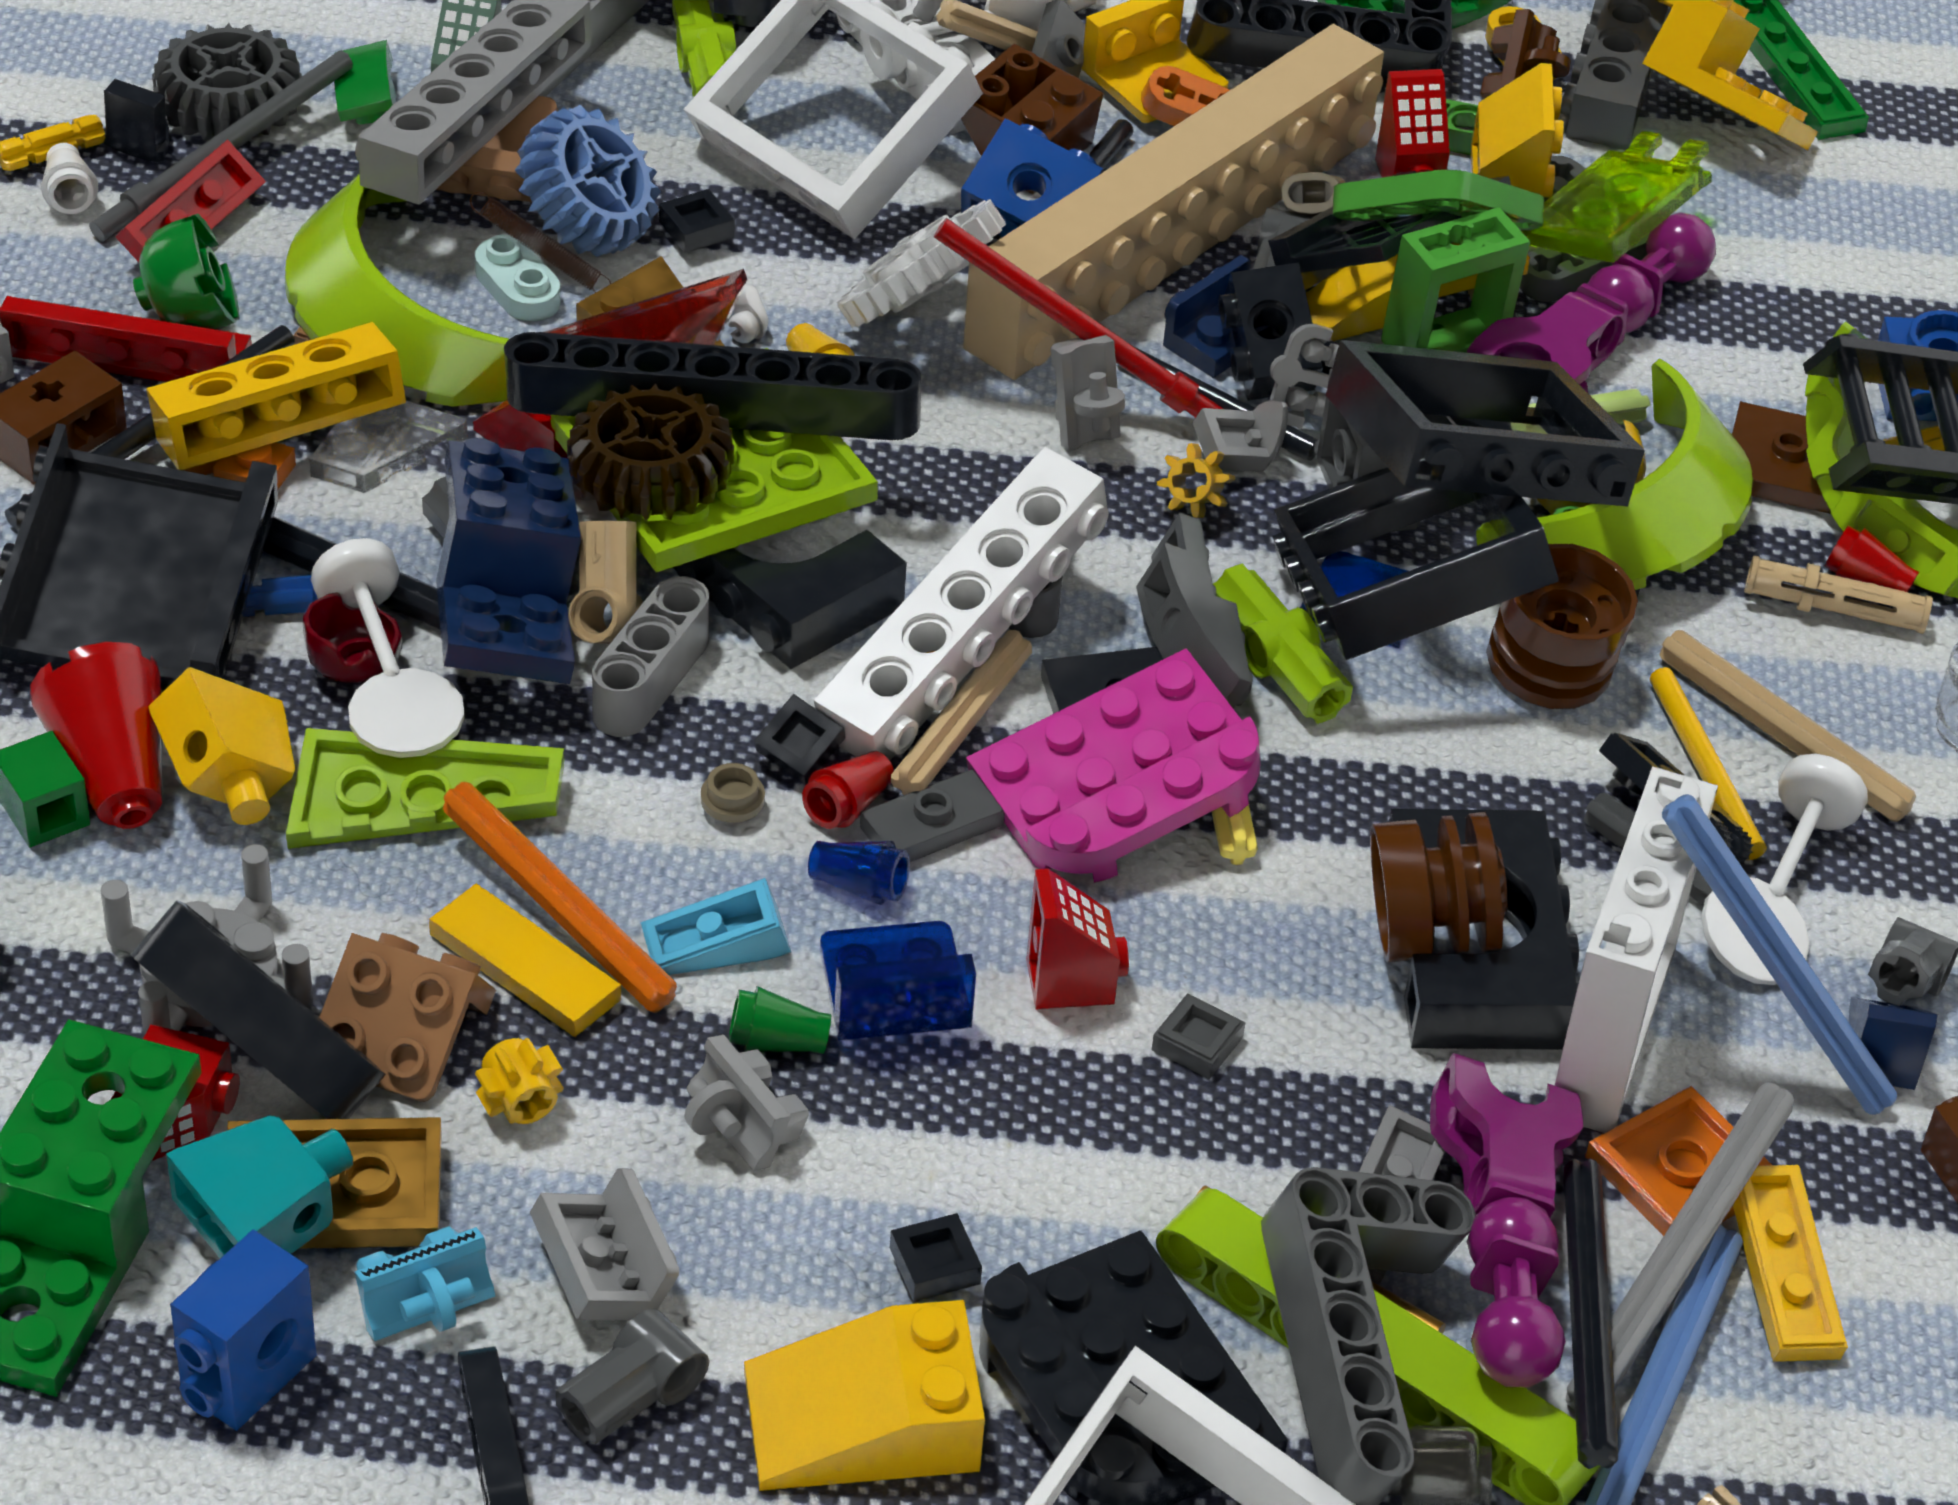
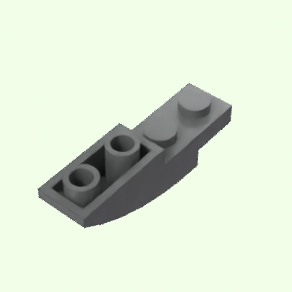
M1179 512L1152 554V563L1136 586L1141 610L1162 658L1165 659L1187 648L1234 709L1235 706H1241L1246 701L1253 682V675L1248 667L1244 646L1245 634L1241 631L1237 604L1216 596V587L1212 584L1208 562L1209 550L1205 546L1201 520Z

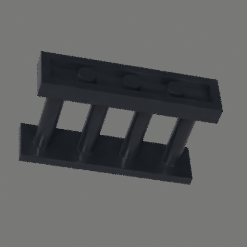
M1841 334L1827 340L1820 351L1803 363L1805 374L1838 378L1854 446L1851 447L1850 453L1828 468L1833 490L1958 505V402L1955 395L1958 394V352L1862 339L1855 334ZM1864 382L1884 384L1899 445L1886 444L1885 441L1878 439ZM1910 388L1930 391L1945 451L1932 450L1930 446L1924 445Z

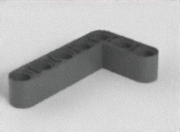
M1318 1167L1304 1168L1296 1173L1262 1218L1261 1231L1319 1478L1356 1505H1379L1410 1471L1414 1462V1449L1368 1269L1427 1274L1436 1271L1471 1231L1476 1216L1475 1209L1469 1198L1461 1190L1452 1184L1441 1181Z

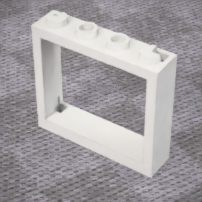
M780 0L683 110L701 139L845 234L856 239L980 98L983 92L971 70L975 65L965 53L953 46L948 50L936 44L934 38L926 29L915 22H911L907 26L899 21L893 11L880 0ZM828 9L937 77L842 186L831 181L733 117Z
M1653 766L1586 951L1554 1085L1578 1093L1581 1101L1583 1127L1602 1133L1608 1132L1617 1125L1676 950L1697 869L1662 818V811L1666 805L1674 802L1678 797L1689 794L1694 796L1710 819L1718 785ZM1603 940L1607 941L1604 949L1600 948Z
M1136 1346L1113 1375L1024 1504L1053 1505L1110 1420L1117 1414L1241 1505H1356ZM1129 1381L1133 1382L1135 1385H1137V1386L1140 1387L1142 1390H1144L1145 1392H1147V1395H1146L1145 1393H1143L1142 1391H1140V1390H1139L1138 1388H1136L1135 1386H1133L1131 1383H1129Z

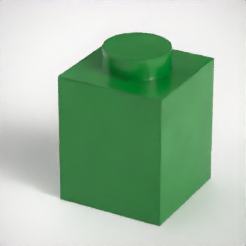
M53 731L0 749V803L29 848L90 825L85 780Z

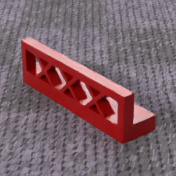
M6 296L0 307V323L9 333L12 357L54 363L75 350L105 372L169 382L217 368L252 345L251 335L31 299Z

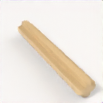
M1008 630L1002 638H999L988 660L980 667L975 668L948 705L940 712L891 774L893 787L900 789L903 795L914 791H922L928 787L1032 654L1031 641L1022 638L1020 631Z

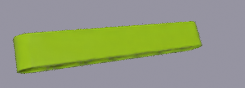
M1207 1188L1200 1191L1158 1233L1156 1248L1161 1259L1178 1276L1289 1349L1261 1231V1220L1263 1217L1217 1189ZM1374 1290L1408 1428L1525 1505H1568L1601 1467L1598 1465L1588 1469L1578 1461L1576 1420L1525 1387H1505L1486 1376L1473 1353Z

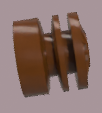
M1548 544L1559 581L1502 602L1489 638L1486 654L1491 672L1503 687L1525 702L1548 709H1575L1594 702L1608 688L1613 670L1618 662L1621 647L1626 641L1633 622L1638 599L1633 582L1616 562L1600 552L1575 544Z
M1485 812L1467 815L1465 844H1460L1456 822L1452 815L1442 816L1438 826L1437 847L1426 848L1423 834L1416 819L1372 824L1370 829V851L1373 891L1380 940L1387 963L1411 960L1412 954H1432L1435 927L1446 926L1448 937L1455 953L1467 954L1470 942L1469 924L1472 923L1475 925L1482 952L1500 951L1503 943V920L1507 912V886L1501 850L1494 840L1490 821Z

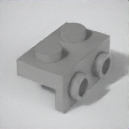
M618 1168L602 1194L540 1193L529 1212L577 1320L630 1321L637 1314L647 1309L655 1308L658 1310L679 1276L676 1257L664 1237L652 1211L650 1201L645 1196L633 1169Z

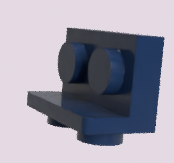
M1240 255L1226 265L1215 268L1204 279L1185 291L1176 293L1170 299L1165 309L1164 317L1166 321L1163 346L1212 378H1215L1231 367L1230 349L1235 347L1232 329H1224L1222 327L1219 316L1218 297L1225 294L1231 272L1250 270L1251 260ZM1258 326L1254 329L1261 337L1265 338L1264 335L1269 326Z

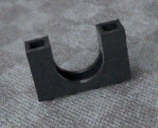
M868 530L855 535L814 558L800 562L771 563L760 561L742 554L735 548H731L680 566L672 567L676 570L679 577L694 578L703 583L708 589L709 600L715 604L718 611L724 617L733 619L754 638L762 650L771 652L789 669L797 667L891 615L905 600L907 562Z
M1391 809L1389 822L1416 819L1423 834L1426 848L1437 847L1438 826L1442 816L1452 815L1456 822L1460 844H1465L1467 815L1485 812L1490 821L1494 840L1501 850L1507 886V912L1504 918L1518 930L1523 938V941L1514 947L1491 954H1412L1404 995L1411 1048L1563 1050L1579 984L1576 983L1575 977L1579 962V943L1576 933H1567L1566 924L1570 913V894L1567 885L1558 884L1557 876L1561 867V845L1558 837H1550L1545 811Z

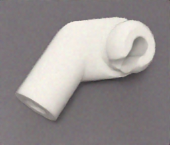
M714 277L709 281L706 287L708 302L713 305L733 309L735 315L730 317L728 326L737 327L738 329L731 332L730 335L740 343H749L754 338H762L766 333L769 319L757 288L751 284L721 277Z

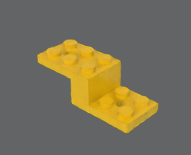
M1656 0L1672 9L1642 64L1803 149L1809 150L1818 131L1803 123L1808 113L1735 75L1760 28L1745 19L1749 12L1747 8L1737 4L1734 0Z

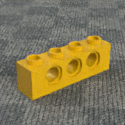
M373 322L146 388L157 441L178 470H185L406 403L398 351Z

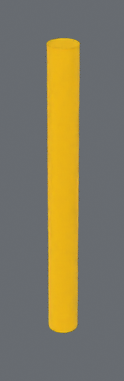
M1668 667L1655 670L1650 676V683L1702 781L1718 785L1714 801L1743 828L1742 831L1748 832V837L1752 838L1751 844L1754 846H1752L1751 851L1753 853H1750V859L1746 860H1754L1761 857L1766 852L1767 846L1673 671Z

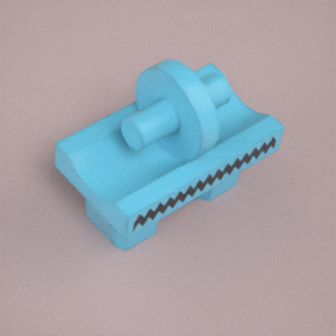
M448 1226L426 1234L424 1240L419 1245L420 1248L395 1257L382 1250L358 1260L355 1276L366 1329L374 1341L428 1321H432L439 1332L456 1326L455 1311L496 1297L486 1263L485 1238L477 1227L457 1233Z

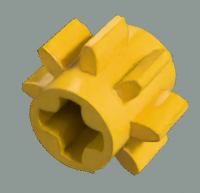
M1189 443L1186 449L1187 458L1180 459L1172 455L1165 456L1164 459L1171 469L1168 478L1157 481V486L1169 488L1174 496L1168 505L1170 510L1177 511L1183 508L1186 503H1191L1192 516L1194 518H1204L1206 513L1205 503L1211 502L1214 505L1223 507L1228 504L1225 497L1221 495L1224 483L1235 481V476L1223 474L1218 466L1223 460L1224 453L1214 451L1206 459H1202L1199 444ZM1195 472L1206 474V485L1197 487V490L1186 487V477L1195 475Z
M512 1038L496 1044L485 1054L482 1060V1069L475 1072L477 1079L482 1085L476 1091V1094L488 1115L493 1117L503 1112L510 1124H529L540 1120L554 1108L558 1099L557 1093L562 1092L564 1089L557 1078L563 1071V1068L549 1045L536 1050L529 1038L524 1040Z

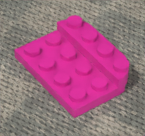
M1187 648L966 757L968 771L972 769L1001 806L1004 811L1005 825L1036 867L1039 869L1053 868L1073 874L1092 873L1094 883L1118 875L1117 859L1220 807L1223 808L1229 818L1241 812L1249 804L1248 794L1257 782L1261 766L1259 737L1253 720L1250 716L1243 720L1239 717Z

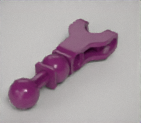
M1679 212L1662 218L1654 225L1646 240L1647 256L1642 260L1622 252L1617 254L1613 258L1611 266L1598 270L1592 275L1588 284L1583 283L1577 288L1576 292H1569L1540 315L1534 317H1511L1495 321L1475 338L1467 349V353L1557 362L1588 393V386L1585 380L1590 376V373L1605 361L1617 346L1624 342L1625 334L1638 330L1646 323L1649 317H1654L1659 313L1663 283L1668 280L1683 284L1700 278L1708 271L1716 256V242L1712 229L1696 215Z
M1453 1053L1432 1091L1430 1130L1443 1150L1456 1159L1461 1166L1464 1179V1194L1469 1198L1475 1209L1476 1216L1467 1239L1469 1253L1475 1263V1267L1470 1274V1284L1476 1290L1494 1295V1302L1477 1316L1471 1344L1474 1355L1486 1376L1505 1387H1532L1546 1380L1559 1367L1566 1343L1563 1328L1552 1308L1540 1302L1538 1298L1559 1264L1557 1253L1559 1240L1556 1228L1550 1219L1555 1211V1174L1563 1163L1562 1149L1570 1146L1583 1129L1581 1101L1578 1093L1547 1083L1546 1098L1543 1102L1536 1105L1519 1103L1503 1095L1491 1083L1485 1063Z

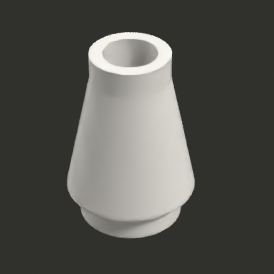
M58 143L47 152V165L41 184L42 196L53 209L64 214H77L86 210L95 200L98 193V181L95 174L80 157V153L75 146L69 143Z

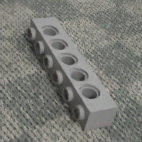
M511 1L506 8L490 22L482 26L459 49L452 52L443 63L428 76H425L403 98L395 102L371 126L361 132L355 147V155L359 161L360 186L412 203H422L591 48L590 1Z

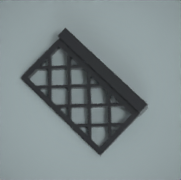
M1416 171L1401 172L1393 176L1416 173ZM1509 176L1490 178L1511 185ZM1332 207L1268 240L1275 266L1299 262L1306 290L1342 267L1384 262L1396 256L1399 252L1403 234L1463 217L1441 211L1373 221H1351L1334 217Z

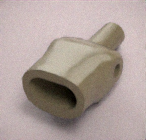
M1323 172L1298 173L1284 181L1281 187L1282 199L1287 211L1316 216L1333 207L1334 186L1345 183V180Z

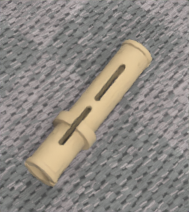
M1754 555L1750 563L1744 592L1748 594L1754 593L1797 603L1796 610L1809 612L1811 607L1863 620L1915 630L1921 634H1924L1933 601L1932 596H1921L1873 583L1820 572L1819 565L1808 563L1806 568L1761 559L1759 556ZM1785 581V582L1794 583V584H1798V585H1802V586H1795V585H1791V584H1787V583H1782V582ZM1813 589H1820V590H1824V591H1828V592H1832V593L1821 592V591H1817V590H1813ZM1845 596H1850V597L1859 598V599H1863V600H1867V601H1872V602H1876V603H1880V604H1885V605L1893 606V608H1891V607H1886V606H1882V605H1878V604H1873V603H1869V602H1865V601H1860V600H1856V599H1852V598H1847V597H1845Z

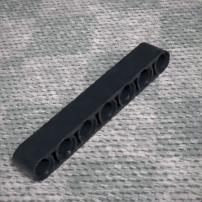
M524 332L515 335L504 346L507 401L513 408L526 413L575 417L577 414L587 412L589 401L598 400L605 402L608 391H614L619 394L628 393L631 385L638 390H650L656 383L659 390L670 391L680 386L684 396L695 393L702 394L705 404L719 406L720 416L728 419L729 428L877 440H903L913 436L920 428L921 372L916 365L900 359L544 332Z

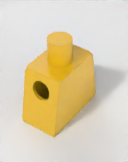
M187 668L148 706L153 721L182 784L190 792L227 804L231 818L237 824L250 825L263 820L270 811L268 800L292 779L295 772L282 700L195 668Z

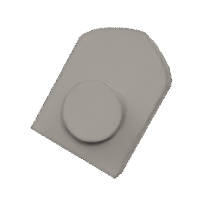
M1271 400L1259 404L1253 411L1202 408L1192 424L1205 458L1214 451H1221L1224 453L1223 460L1218 465L1221 470L1264 471L1278 454L1283 444L1287 428L1288 405L1281 401Z

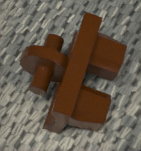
M1516 10L1512 24L1494 28L1491 42L1493 54L1505 62L1503 72L1488 73L1487 76H1484L1480 92L1483 99L1540 63L1552 64L1553 78L1565 77L1569 74L1571 60L1568 56L1558 52L1560 39L1556 37L1557 31L1537 21L1532 10Z

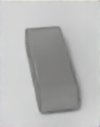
M685 576L663 580L654 588L597 659L592 668L593 723L598 730L616 737L639 733L646 727L706 650L709 643V592L703 583Z

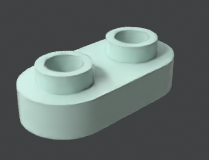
M510 235L493 236L476 248V277L509 315L523 321H541L557 313L561 304L560 281L532 249L530 250L527 246L525 247V244L522 245L520 241L518 242V239L515 240Z

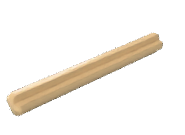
M1676 630L1670 637L1664 640L1660 652L1662 661L1798 756L1815 753L1830 756L1849 765L1861 776L1867 788V805L1887 819L1898 822L1911 811L1916 799L1914 790L1687 632Z

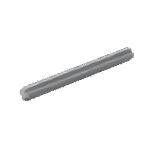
M1773 1082L1760 1085L1610 1319L1615 1390L1790 1116L1794 1096L1789 1090L1780 1088ZM1573 1377L1567 1386L1565 1401L1575 1410Z

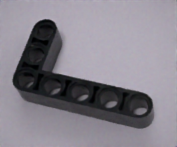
M1197 0L1186 41L1191 52L1201 59L1265 68L1334 23L1384 51L1381 76L1383 83L1387 84L1389 71L1442 69L1452 40L1451 0H1392L1393 12L1304 0Z

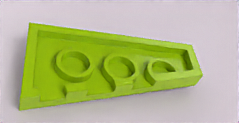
M306 728L286 830L287 847L292 849L460 828L444 812L443 805L445 801L443 797L449 789H454L461 782L471 783L510 822L557 816L564 770V748L451 740L443 748L426 755L397 758L376 753L361 744L351 731Z

